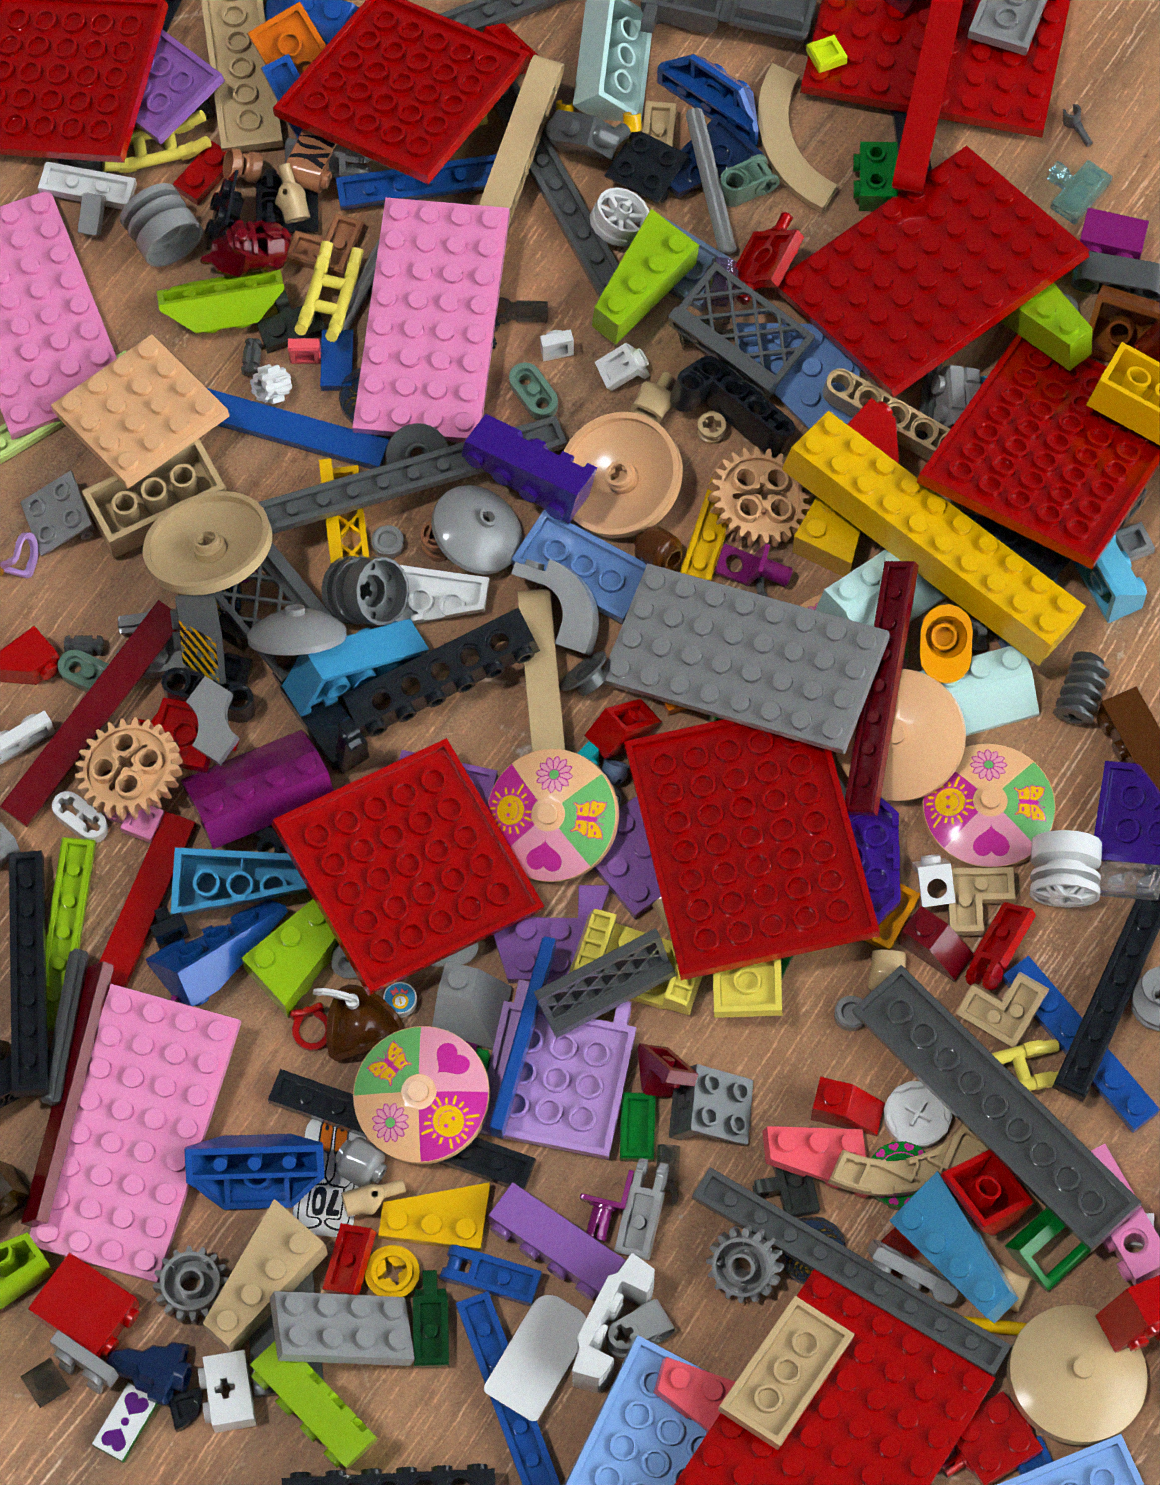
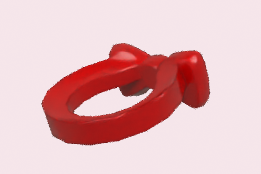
M321 1002L310 1007L306 1006L303 1009L290 1011V1018L294 1020L292 1026L293 1038L299 1047L307 1051H318L327 1045L326 1032L324 1037L316 1043L305 1042L299 1035L303 1018L308 1015H314L315 1018L319 1019L324 1024L326 1031L328 1017L323 1013L325 1007Z

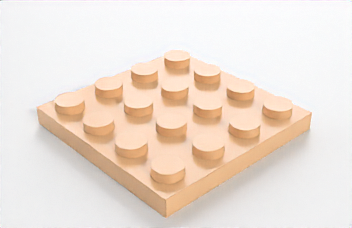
M152 334L51 404L53 413L127 489L230 417L228 409Z

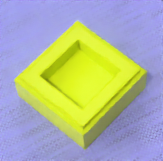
M835 35L809 43L806 46V52L819 73L847 64L848 57Z

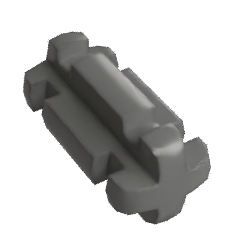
M247 338L245 340L246 345L243 351V366L241 370L242 375L253 377L252 375L258 373L257 368L260 366L262 342L257 338Z
M67 635L64 639V651L80 650L89 655H93L94 652H98V655H100L104 650V640L100 635H97V638H93V635H75L74 638H70V635Z

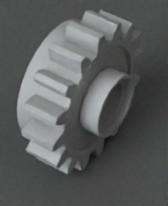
M736 1225L729 1230V1235L723 1232L717 1237L720 1243L714 1242L709 1249L714 1255L706 1259V1263L712 1265V1270L708 1273V1277L715 1278L717 1283L714 1288L716 1290L722 1288L726 1292L725 1298L729 1299L732 1295L738 1296L739 1303H743L750 1296L751 1300L756 1302L761 1298V1293L767 1296L773 1291L771 1285L776 1286L780 1282L781 1278L775 1273L780 1272L784 1268V1264L776 1262V1259L783 1253L782 1250L773 1251L771 1246L776 1241L774 1237L767 1241L763 1239L764 1229L753 1234L751 1225H747L741 1233ZM738 1257H743L750 1262L751 1271H746L740 1267Z
M187 1246L186 1252L179 1253L177 1250H174V1257L172 1259H162L163 1270H156L154 1273L160 1282L153 1284V1289L156 1293H162L156 1300L159 1306L167 1304L164 1312L168 1317L177 1312L176 1318L179 1323H182L185 1317L189 1316L192 1324H196L199 1315H203L206 1318L228 1277H221L227 1272L225 1264L216 1266L219 1261L218 1255L214 1253L208 1257L204 1247H201L199 1252H193L191 1246ZM196 1278L200 1280V1284L195 1290L186 1291L183 1289V1285L188 1279Z

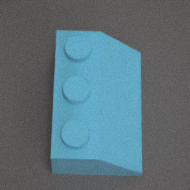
M1114 535L1093 569L1072 560L1107 623L1142 609L1147 594L1146 586L1140 577L1136 578L1128 554L1124 550L1121 551L1116 544V535Z

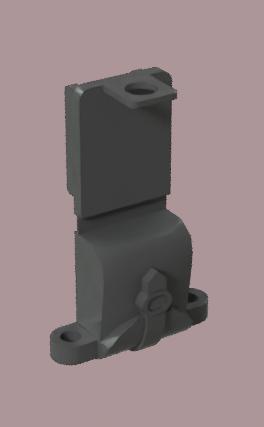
M641 0L643 16L640 31L653 34L655 25L668 23L691 31L710 34L717 30L719 21L729 23V26L797 41L804 40V45H807L813 26L817 0Z

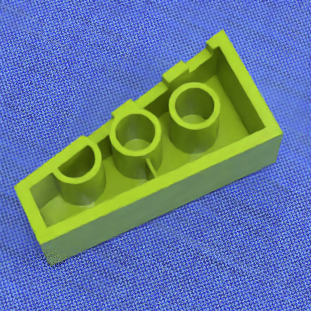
M1054 283L1000 321L1069 371L1092 354V327Z

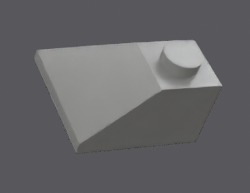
M445 962L437 992L432 1027L447 1030L464 1041L478 1044L477 1047L493 1050L503 1002H509L512 986L478 968Z

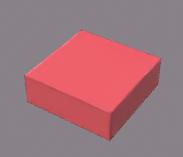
M320 338L288 339L290 363L320 364Z

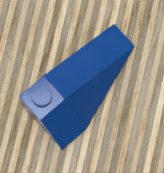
M268 899L233 915L230 918V924L216 927L210 925L203 928L204 935L187 943H185L184 938L172 942L146 958V962L171 995L178 996L179 1002L192 1007L202 1005L209 1000V996L219 991L243 964L241 958L259 944L288 912L287 907Z

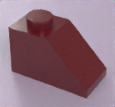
M920 906L901 932L899 945L953 982H955L973 957L971 950L951 926L923 906Z

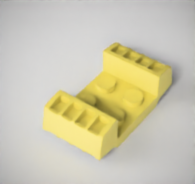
M593 909L587 917L569 973L640 937L645 932L617 924L616 914ZM661 938L669 961L677 976L631 1000L658 1009H668L690 1015L702 976L681 981L672 941Z

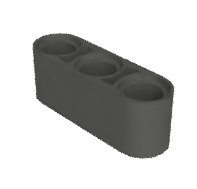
M1089 251V258L1073 268L1071 286L1078 291L1098 295L1102 285H1106L1158 302L1160 301V264Z

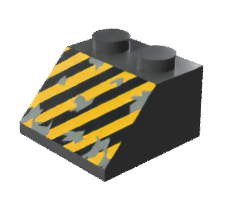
M215 593L175 596L176 610H170L172 630L178 629L177 632H172L174 651H181L184 665L219 684L226 683L223 639Z

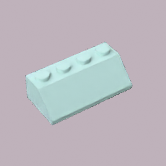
M587 0L585 2L573 106L585 114L596 116L602 120L623 121V113L631 112L632 115L641 113L642 121L652 34L640 31L643 13L641 8L629 0Z
M885 549L824 589L815 610L874 627L884 562L901 560ZM917 574L910 622L947 598L945 594L919 574Z
M1013 646L972 656L970 668L964 677L953 683H941L958 702L964 717L966 736L1033 718L1040 714L1030 664L1027 657Z

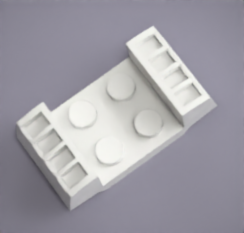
M631 1253L618 1273L607 1277L577 1336V1357L572 1368L573 1387L598 1394L605 1389L614 1375V1358L601 1352L608 1338L606 1332L609 1321L615 1322L618 1319L624 1303H622L623 1298L638 1306L649 1302L652 1298L655 1269L634 1253Z

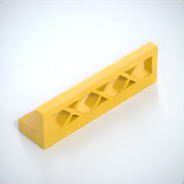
M331 458L319 460L321 484L332 481L334 478L359 473L358 465L333 468ZM364 508L357 509V513L349 522L340 515L326 519L331 563L343 557V552L348 556L359 557L358 554L362 550L363 556L369 557ZM358 521H359V529L354 526ZM340 524L345 526L342 531H340ZM349 531H352L361 538L360 543L353 551L342 544V539Z

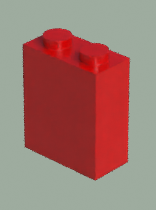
M69 1252L31 1303L28 1310L33 1318L55 1333L59 1330L102 1359L104 1355L108 1357L111 1351L116 1349L119 1344L117 1337L124 1327L129 1329L135 1323L140 1314V1311L137 1310L140 1304L135 1296Z

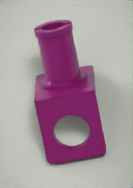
M765 543L754 555L724 544L721 548L715 573L746 586H749L756 578L763 577L785 587L791 578L793 568L768 559L769 544ZM728 556H736L741 560L742 569L739 572H732L727 568L726 558Z
M629 1170L621 1203L583 1193L580 1194V1200L588 1202L592 1206L586 1230L588 1235L594 1238L597 1226L599 1225L596 1239L606 1242L612 1212L625 1210L635 1171Z

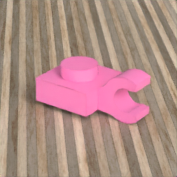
M150 806V815H147L142 809L139 810L137 819H134L131 813L127 812L124 821L120 820L117 812H115L111 819L106 814L104 817L113 822L122 823L120 827L122 833L151 843L164 815V810Z

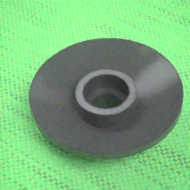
M423 423L408 424L397 430L390 438L386 448L387 464L411 458V452L415 448L422 449L423 454L449 446L444 436L436 428Z

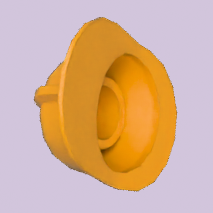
M951 604L938 605L928 612L921 626V666L928 676L944 684L956 682L964 677L970 668L972 659V622L968 614L960 607Z

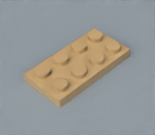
M794 1296L720 1404L718 1411L778 1450L852 1341L854 1333L797 1296Z

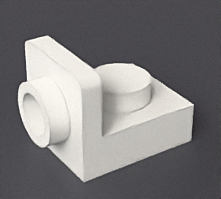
M627 343L595 361L606 388L611 391L638 375L643 379L650 376L646 368L649 362L644 352L640 348L635 349Z

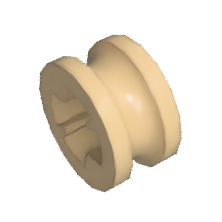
M717 412L704 413L698 420L699 438L708 444L719 443L726 435L725 418ZM708 423H714L716 432L710 433L709 428H707Z

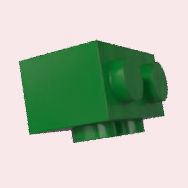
M860 141L859 154L853 153V172H859V181H853V199H859V211H874L891 198L898 197V189L892 188L898 157L897 142Z

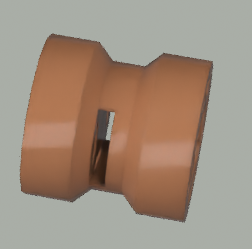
M228 148L223 161L224 177L229 179L233 172L238 170L237 178H243L245 182L257 183L262 172V155L259 152L250 151L246 154L242 153L240 149Z
M428 521L422 527L420 534L423 554L433 562L445 561L448 557L439 548L433 535L431 521Z

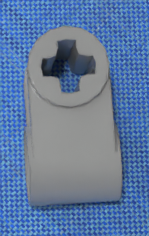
M654 1299L611 1324L608 1330L607 1347L613 1356L625 1359L637 1335L654 1344H658L671 1336L676 1329L658 1299ZM621 1334L624 1338L629 1337V1343L625 1344L623 1340L617 1341V1335Z

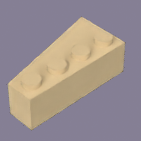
M275 1199L272 1201L203 1321L207 1334L227 1352L237 1351L272 1314L270 1296L274 1291L293 1292L328 1255L325 1243Z

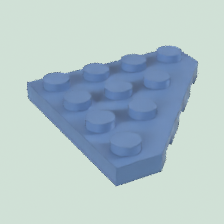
M736 323L737 333L756 331L755 323ZM759 323L760 330L778 328V323ZM781 323L782 327H788L785 323ZM800 324L813 333L815 339L777 385L773 395L808 429L828 410L848 424L853 417L825 401L822 390L831 371L843 368L860 377L861 368L812 324ZM797 332L783 333L785 349L798 347L805 338ZM779 334L760 336L762 351L781 349ZM757 337L738 339L739 349L744 353L759 352ZM786 354V361L792 354ZM782 355L763 357L764 367L776 375L783 366ZM755 358L754 360L760 364V358ZM841 383L831 384L835 391H846L845 386Z

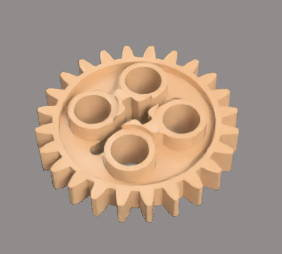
M758 447L753 449L751 455L746 448H743L739 456L732 452L727 460L723 459L718 466L719 469H716L711 477L714 480L708 485V489L713 492H711L707 499L716 504L710 512L720 513L721 516L716 522L717 525L726 523L728 527L725 534L727 535L735 531L737 533V542L744 536L747 538L749 547L752 546L755 540H758L760 547L765 543L767 544L768 541H770L773 547H776L781 540L786 543L792 535H795L811 506L806 503L811 498V494L802 492L805 490V487L782 470L784 465L782 463V453L775 459L772 458V452L769 448L764 455L760 454ZM738 479L744 480L748 486L740 484ZM768 479L775 481L778 487L771 485ZM740 508L748 510L751 516L745 515ZM771 509L779 511L782 517L775 515Z
M134 717L131 725H127L124 718H121L117 728L109 722L108 732L104 733L97 729L96 733L99 739L96 741L87 739L86 741L90 749L79 751L84 760L78 761L75 764L80 771L75 774V778L80 784L78 789L82 795H85L84 799L89 806L93 804L97 813L104 810L106 816L110 819L115 812H117L122 821H124L127 812H130L133 818L137 819L139 810L142 809L147 815H150V806L152 804L162 808L159 799L161 797L172 798L168 788H178L179 784L174 777L183 774L178 766L183 763L178 753L180 751L176 742H173L174 739L169 732L165 733L160 724L154 727L150 719H147L141 726L137 717ZM132 745L128 750L122 751L124 747ZM157 761L153 766L146 767L150 762ZM111 770L108 775L101 776L105 771ZM136 786L133 791L126 793L127 789Z

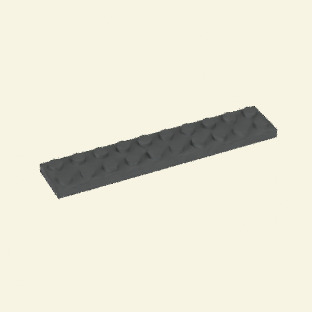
M902 965L852 1009L853 1015L1091 1253L1142 1206V1202Z

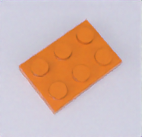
M301 2L296 3L247 33L265 65L289 54L300 76L326 47L325 42Z

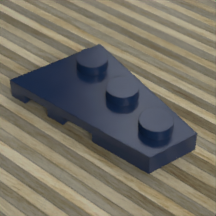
M720 114L716 115L707 124L719 179L725 169L747 161L755 155H764L762 151ZM692 140L680 150L689 154L668 188L677 198L703 187Z

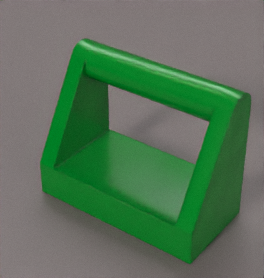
M1047 1208L1004 1246L1020 1266L1046 1292L1050 1291L1091 1253L1080 1243L1046 1275L1043 1273L1032 1256L1065 1227Z

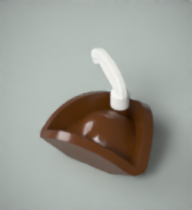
M348 984L339 990L329 988L313 990L314 995L333 997L327 1018L326 1040L329 1057L334 1061H340L369 1051L385 1037L405 1029L404 1023L396 1011L376 993L368 996L362 986Z

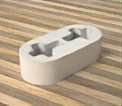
M64 791L55 796L52 801V809L55 818L81 839L95 840L96 843L105 839L108 834V825L101 812L97 813L92 805L89 806L84 799L71 791ZM73 802L74 810L78 814L75 816L68 810L63 813L61 805L63 803L70 805ZM86 819L91 824H95L98 821L99 830L97 832L95 830L87 832L88 829L83 820Z

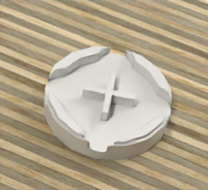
M909 1081L896 1087L888 1097L883 1111L884 1125L889 1135L896 1142L907 1141L918 1145L922 1149L939 1143L947 1134L952 1120L951 1112L920 1081Z

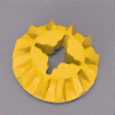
M397 1245L384 1246L373 1252L365 1272L366 1284L375 1296L406 1297L411 1291L415 1290L420 1277V1268L416 1257L408 1249ZM386 1261L394 1269H402L398 1273V1285L392 1282L391 1278H383L387 1273Z

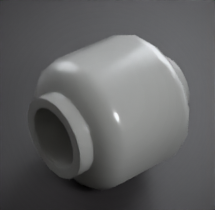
M357 1137L352 1141L346 1140L340 1147L334 1163L338 1164L337 1173L358 1187L371 1184L372 1182L378 1184L388 1168L384 1164L385 1153L362 1137Z

